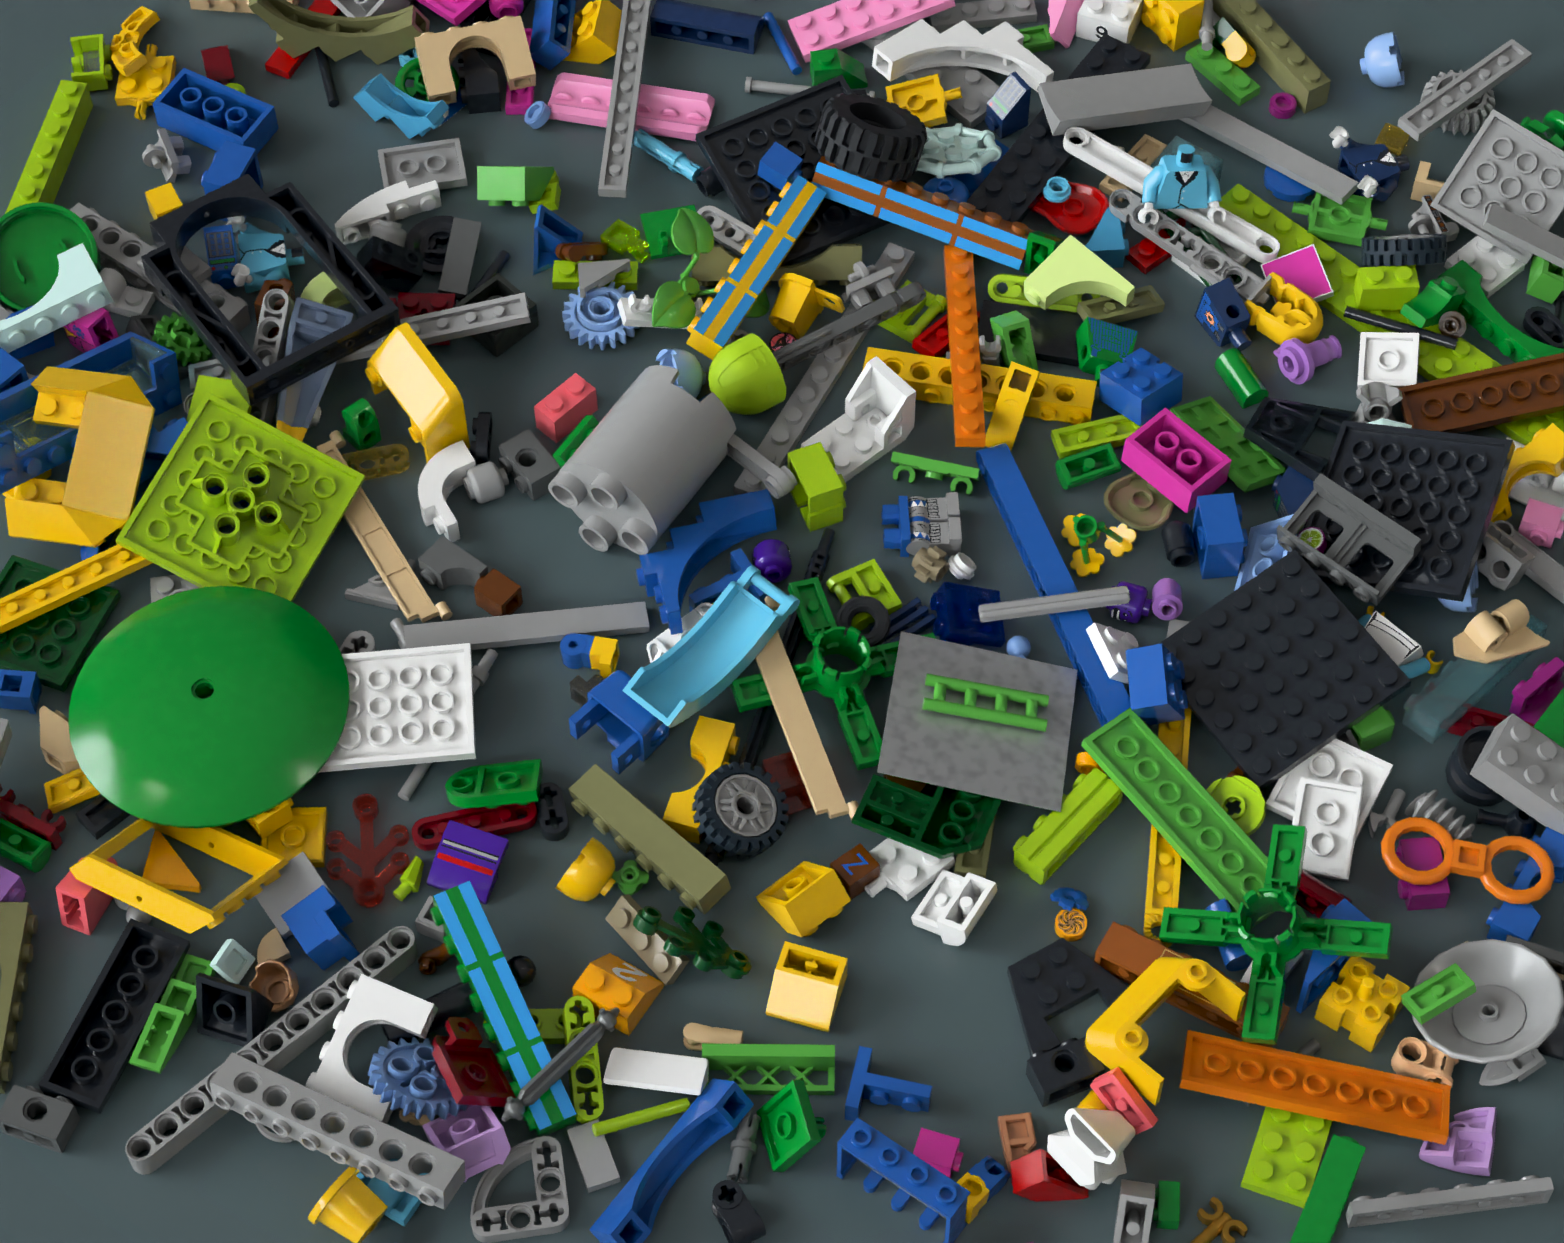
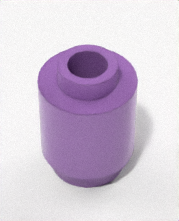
M1170 578L1159 580L1152 588V610L1162 620L1175 619L1183 610L1182 588L1175 580Z

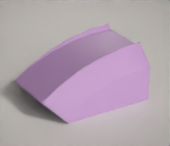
M467 1105L466 1111L459 1109L458 1116L456 1117L448 1113L446 1120L439 1117L422 1125L431 1145L465 1160L466 1179L464 1182L469 1177L497 1164L503 1165L511 1150L504 1128L489 1106Z

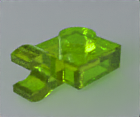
M617 219L600 235L601 242H607L610 249L621 255L628 250L640 263H644L650 257V254L645 252L649 244L640 239L639 230L620 219Z

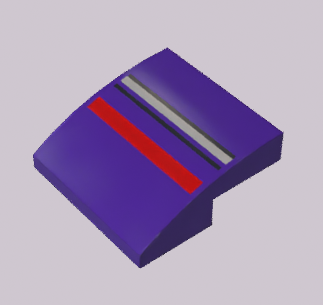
M449 820L435 854L427 885L446 891L470 881L479 902L486 905L498 879L497 872L508 849L509 839Z

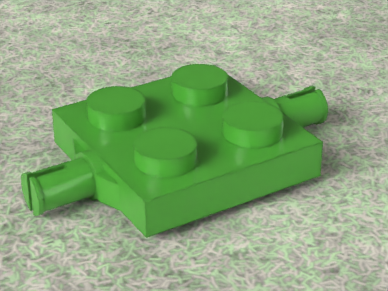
M1316 192L1311 205L1294 201L1292 213L1308 216L1309 226L1307 233L1313 234L1318 239L1362 247V238H1364L1369 228L1386 231L1388 219L1372 217L1370 209L1372 198L1353 194L1340 205Z

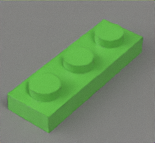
M1201 42L1186 52L1185 60L1191 63L1195 69L1238 106L1243 105L1260 93L1261 86L1213 45L1211 50L1205 51L1202 49Z

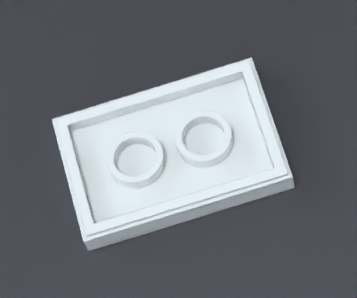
M1300 777L1292 825L1306 826L1308 831L1302 870L1313 876L1349 881L1364 787Z

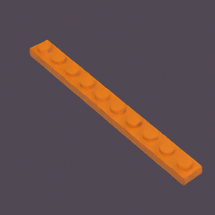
M944 245L955 447H985L986 435L973 253L953 245Z

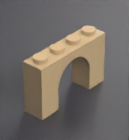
M509 15L497 21H479L468 27L461 28L455 26L443 32H426L419 37H414L415 49L429 102L443 100L446 104L457 102L456 89L450 67L454 58L469 48H485L499 57L504 67L510 91L536 86V72L521 16L514 17Z

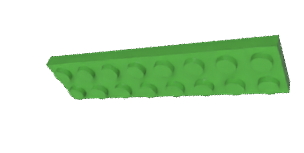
M1131 708L1083 739L1081 746L1213 893L1220 900L1225 898L1228 901L1232 912H1238L1241 902L1244 903L1245 907L1247 906L1243 899L1247 892L1254 890L1258 897L1261 896L1258 889L1264 888L1268 857ZM1269 912L1261 916L1254 923L1253 928L1274 912Z

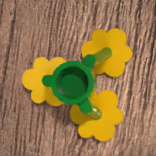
M1083 513L1077 516H1066L1063 521L1065 528L1061 531L1062 536L1068 538L1070 546L1081 547V549L1073 552V560L1070 562L1071 569L1076 570L1077 575L1080 577H1087L1090 573H1099L1100 566L1105 562L1104 556L1101 553H1096L1094 548H1088V544L1097 541L1101 532L1105 533L1108 538L1104 544L1105 548L1110 550L1114 557H1121L1124 552H1131L1133 549L1132 543L1137 538L1136 531L1128 529V526L1123 523L1118 528L1114 526L1108 528L1103 521L1097 523L1095 518Z

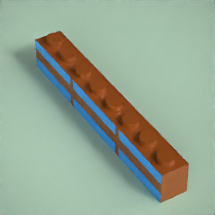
M822 156L818 161L812 184L827 193L825 196L827 199L1017 270L1020 269L1026 257L1028 235L1030 232H1034L1021 222L1012 223L1006 221L997 213L982 212L970 203H958L950 200L943 193H931L923 190L921 185L913 182H892L891 180L882 182L878 179L870 180L864 176L853 175L845 169L841 170L836 167L834 163H829L825 160V156Z

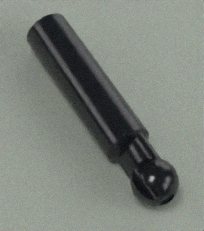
M518 955L513 956L507 961L518 987H524L533 982L536 975V967L530 958ZM460 982L425 999L438 1008L427 1034L446 1026L445 1023L449 1017H464L475 1011L469 995L473 994L469 983L463 984ZM381 1024L387 1040L397 1045L399 1038H403L407 1043H411L412 1037L416 1039L421 1038L392 1025Z

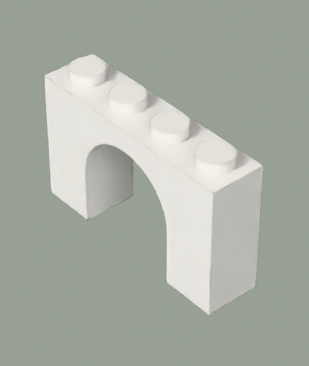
M361 974L359 980H354L349 987L347 998L350 1000L345 1011L340 1010L333 1024V1029L336 1031L331 1042L326 1041L319 1055V1059L322 1062L317 1073L312 1072L309 1076L306 1087L387 1124L393 1112L390 1110L392 1103H381V1095L373 1094V1088L359 1083L354 1078L348 1063L350 1046L361 1031L377 1024L392 1025L425 1039L438 1008L431 1002Z

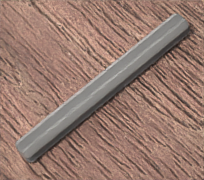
M1127 586L981 604L979 605L978 612L981 622H990L1129 603L1130 595Z

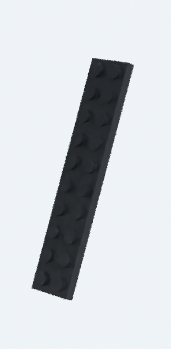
M1104 33L1067 79L1144 70L1151 61V55ZM1044 108L967 200V203L974 205L977 210L982 212L997 213L1002 219L1012 223L1024 220L1044 195L1043 189L1047 181L1052 177L1059 176L1074 158L1063 147L1065 134L1052 135ZM1078 137L1069 139L1074 144L1083 143Z

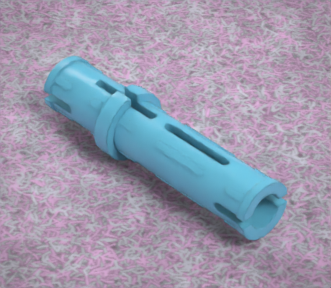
M643 129L635 131L633 145L666 164L673 173L678 172L693 183H696L695 178L704 170L702 166L689 160L682 151L677 152Z

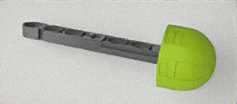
M913 282L898 289L897 292L888 294L774 352H771L759 336L750 333L726 345L715 355L708 375L711 393L713 392L727 410L732 413L752 415L763 412L783 402L786 398L783 371L895 316L899 312L901 313L917 305L926 297V292L919 282Z

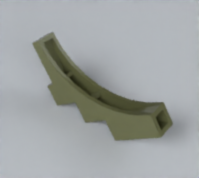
M249 0V8H251L253 13L261 17L272 30L277 32L276 44L292 58L298 57L319 46L322 52L330 56L335 62L362 50L365 56L379 65L414 48V37H419L421 34L429 32L430 20L414 5L378 16L343 17L310 11L286 0Z

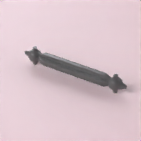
M617 1007L612 1010L601 1008L597 1022L590 1023L520 1090L517 1098L510 1096L506 1099L507 1103L505 1104V1111L501 1119L504 1122L511 1118L522 1120L526 1106L533 1105L602 1038L605 1030H609V1032L615 1030L620 1009Z

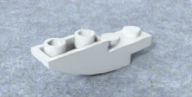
M405 180L368 196L348 210L334 224L336 236L344 245L369 238L371 226L379 223L380 219L395 221L441 207L440 191L436 180L411 188L408 187Z

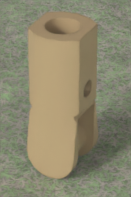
M689 1023L683 1029V1043L689 1050L702 1051V1043L743 1044V1031L710 1027L698 1023Z

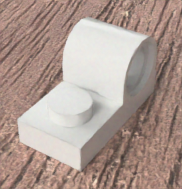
M103 268L99 274L114 301L102 308L108 310V312L127 317L148 314L155 301L153 292L127 286L124 277L114 269Z

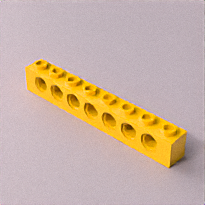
M874 347L867 348L863 369L867 362L877 356L916 391V400L953 405L950 359ZM981 364L984 411H994L1009 368ZM1040 373L1025 416L1040 418L1045 421L1066 422L1073 425L1090 422L1097 381Z

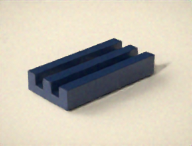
M918 597L889 615L891 621L890 631L885 641L880 645L899 641L900 635L889 642L886 640L896 633L908 628V625L922 617L923 620L904 631L916 635L920 634L936 623V616L933 613L930 614L929 609L925 605H921V600Z

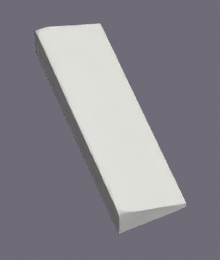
M615 1047L611 1051L603 1083L699 1096L708 1082L709 1061L706 1058Z

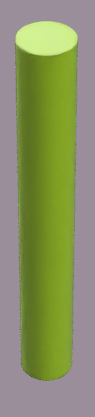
M685 1097L594 1123L592 1124V1131L594 1136L597 1137L685 1112L690 1107L688 1098Z

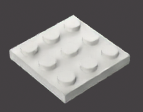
M1335 739L1278 779L1266 802V809L1293 821L1300 777L1364 787L1356 834L1357 839L1392 771L1393 764Z

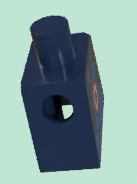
M1230 278L1206 287L1195 312V318L1217 346L1222 347L1232 343L1240 351L1246 349L1252 343L1245 332L1251 317Z

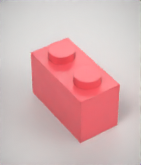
M574 373L534 406L536 428L555 443H558L574 430L586 415H592L598 410L596 388L577 373Z

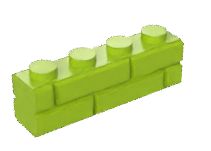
M1093 768L1088 775L1084 773L1079 775L1073 784V790L1068 795L1063 793L1061 812L1052 811L1048 816L1045 814L1041 815L1033 826L1034 831L1028 837L1022 835L1016 841L1013 847L1014 865L1025 874H1028L1038 884L1043 885L1122 802V790L1098 768Z

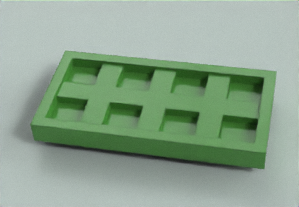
M1211 396L1171 408L1170 411L1232 460L1228 477L1245 493L1274 483L1278 475L1283 476L1287 470L1270 453L1243 437L1245 429Z

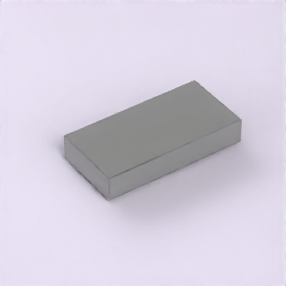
M599 1119L567 1129V1135L588 1193L620 1182V1176L605 1135L595 1137L593 1134L592 1124L599 1122Z

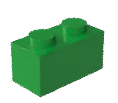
M1159 1180L1158 1186L1155 1188L1157 1208L1153 1209V1220L1156 1221V1228L1178 1230L1180 1222V1182Z

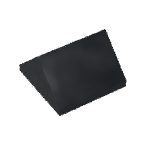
M203 973L196 975L198 1033L244 1047L263 1032L273 1008V1002L255 989Z

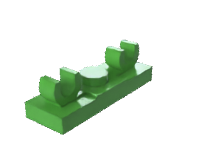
M894 451L891 458L893 464L899 465L893 471V479L896 481L899 480V474L902 471H908L910 473L908 482L913 484L916 480V473L914 471L916 469L926 472L925 477L942 481L943 476L955 477L950 485L951 491L956 492L957 485L960 482H964L967 484V495L973 493L974 487L971 480L980 482L982 473L978 468Z

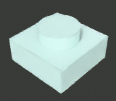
M227 939L209 965L227 981L239 984L256 958L234 939Z

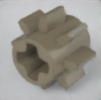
M937 546L929 547L928 549L921 548L912 561V567L917 571L914 577L925 584L927 582L932 583L933 580L939 582L949 568V563L944 559L947 553Z

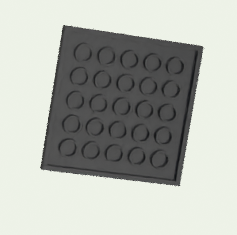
M843 75L696 134V142L746 225L756 229L762 219L767 222L769 216L766 213L772 203L782 200L779 196L781 190L757 175L761 158L775 142L803 159L802 177L812 183L818 161L822 157L816 148L815 136L825 104L838 94L844 93L848 95L853 93ZM824 197L820 207L779 267L797 263L825 251L832 244H842L891 222Z
M1343 421L1323 475L1421 539V551L1389 591L1463 602L1516 446L1513 440ZM1314 512L1304 526V529L1317 527L1323 531L1327 539V548L1322 553L1324 555L1343 532L1341 525L1321 512ZM1364 545L1345 569L1375 588L1394 562L1371 545ZM1312 568L1323 582L1334 583L1328 577L1327 572L1321 568Z
M1295 549L1161 642L1183 663L1185 678L1181 679L1182 690L1187 695L1188 707L1246 777L1258 786L1260 791L1411 686V680Z

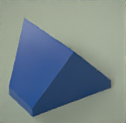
M542 204L537 208L534 226L533 275L553 267L554 260H561L555 254L557 245L560 243L582 242L583 237L582 231Z

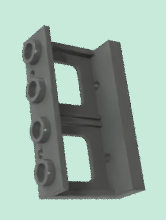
M1320 473L1313 482L1314 490L1284 527L1279 525L1276 528L1278 543L1288 552L1295 549L1298 554L1303 556V559L1310 567L1314 569L1321 568L1328 573V577L1337 585L1343 586L1345 584L1354 590V595L1365 603L1370 601L1377 606L1421 551V539ZM1314 512L1323 513L1343 527V532L1325 555L1296 536ZM1364 545H1371L1394 562L1375 588L1345 569Z

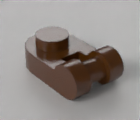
M560 243L555 249V254L561 260L579 262L583 256H586V260L598 261L602 260V255L608 254V243Z

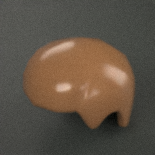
M269 959L256 965V975L249 982V986L274 1003L271 1012L277 1013L292 1005L299 992L296 973L281 961Z

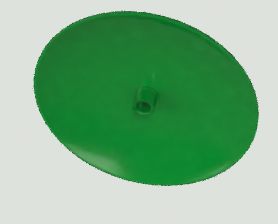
M215 586L187 590L164 597L134 612L114 627L94 648L85 661L72 691L68 721L70 741L79 766L89 782L109 802L128 814L140 819L143 818L145 821L178 828H206L232 824L255 817L288 800L312 780L325 765L339 742L348 716L350 702L348 673L342 654L327 629L313 615L288 599L262 590L238 586Z

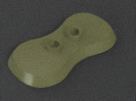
M1132 472L1112 482L1107 487L1103 499L1105 507L1115 519L1127 525L1128 528L1139 532H1147L1163 525L1170 517L1174 506L1172 501L1136 472Z

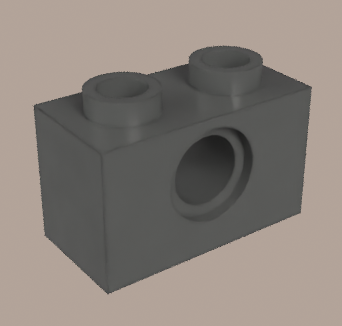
M529 429L499 445L501 457L498 459L501 468H504L506 474L510 473L514 477L515 484L521 493L526 492L533 501L549 493L548 485L558 474L561 467Z
M13 1085L0 1110V1129L2 1133L61 1154L64 1152L80 1121V1117L71 1100L62 1096H56V1098L46 1096L40 1089L33 1086L23 1088ZM46 1113L43 1118L33 1120L37 1114Z

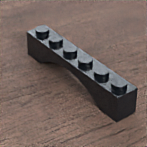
M486 0L462 21L460 27H468L476 22L484 21L491 14L489 1ZM469 48L457 55L458 64H464V67H459L460 84L465 83L466 87H460L462 104H468L469 114L501 111L497 72L482 60L475 48Z

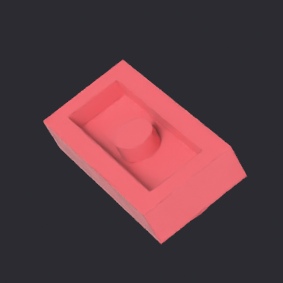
M1119 1067L1096 1077L1090 1084L1109 1111L1119 1112L1134 1127L1135 1135L1152 1128L1158 1121V1118Z

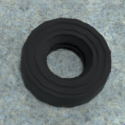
M858 596L849 599L841 606L837 613V627H846L844 635H847L853 617L858 613H868L874 618L875 626L871 632L860 634L858 641H861L863 635L870 647L882 644L890 631L891 621L888 610L880 601L873 597Z

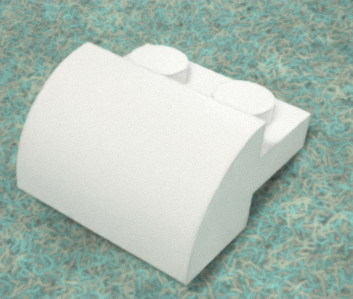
M943 869L912 915L913 925L940 935L945 944L952 946L964 944L997 893L996 882L970 872L963 877Z

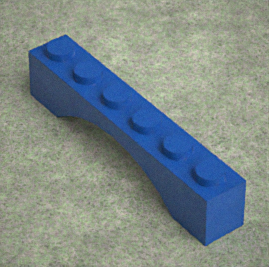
M713 1078L701 1095L695 1099L589 1229L600 1243H643L652 1232L654 1220L661 1203L678 1177L707 1148L734 1130L753 1107L754 1103L735 1081Z

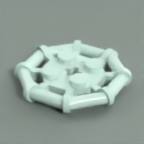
M962 123L934 129L925 127L927 139L916 171L937 175L938 179H944L948 175L964 173L975 175L980 173L981 169L990 162L999 160L1002 151L995 143L994 133L989 130L979 131L964 127Z

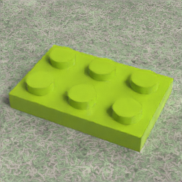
M1265 1107L1240 1187L1304 1208L1314 1184L1333 1121Z

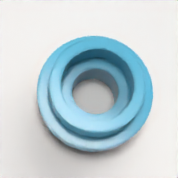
M1052 177L1047 181L1043 189L1044 197L1053 203L1064 202L1071 196V186L1063 177Z

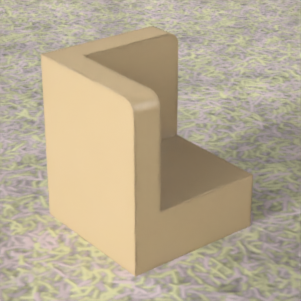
M1420 161L1410 199L1422 202V196L1431 195L1434 200L1445 182L1428 178L1431 163Z

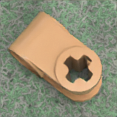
M1407 1037L1400 1041L1391 1059V1066L1397 1075L1449 1085L1451 1089L1453 1086V1079L1451 1077L1453 1068L1459 1062V1059L1449 1057L1426 1041L1416 1037ZM1403 1054L1411 1055L1415 1061L1406 1059Z

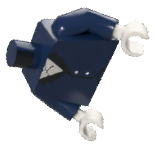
M1337 126L1329 134L1330 138L1334 139L1332 141L1333 147L1341 148L1338 163L1339 172L1359 182L1358 189L1353 195L1372 198V200L1377 199L1382 202L1386 201L1397 189L1401 172L1409 170L1408 157L1405 154L1392 157L1384 144L1369 145L1357 143L1349 138V133L1341 126Z

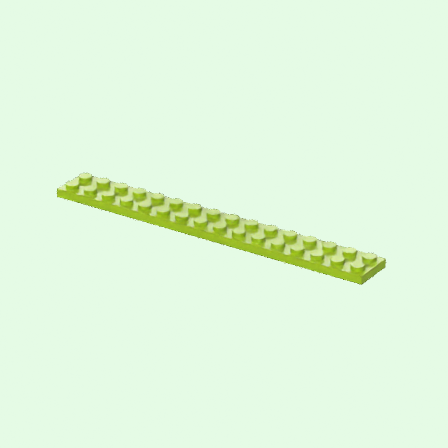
M1239 183L1221 197L1220 207L1278 240L1280 249L1277 258L1314 244L1334 292V296L1319 301L1320 305L1360 333L1393 332L1344 317L1347 306L1357 308L1353 288L1359 266L1313 234L1307 233V230ZM1262 245L1259 247L1264 253L1273 252L1269 246ZM1401 309L1367 311L1418 327L1400 313ZM1439 324L1423 328L1441 334ZM1462 337L1457 338L1458 343L1455 350L1422 340L1419 343L1418 373L1429 381L1502 366ZM1564 411L1495 425L1494 427L1511 439L1527 445L1532 441L1537 431L1542 428L1546 429L1552 423L1564 432Z

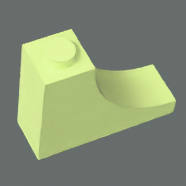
M1071 234L1024 280V295L1031 304L1039 305L1044 310L1062 298L1083 293L1107 296L1126 307L1134 299L1135 292L1134 285Z

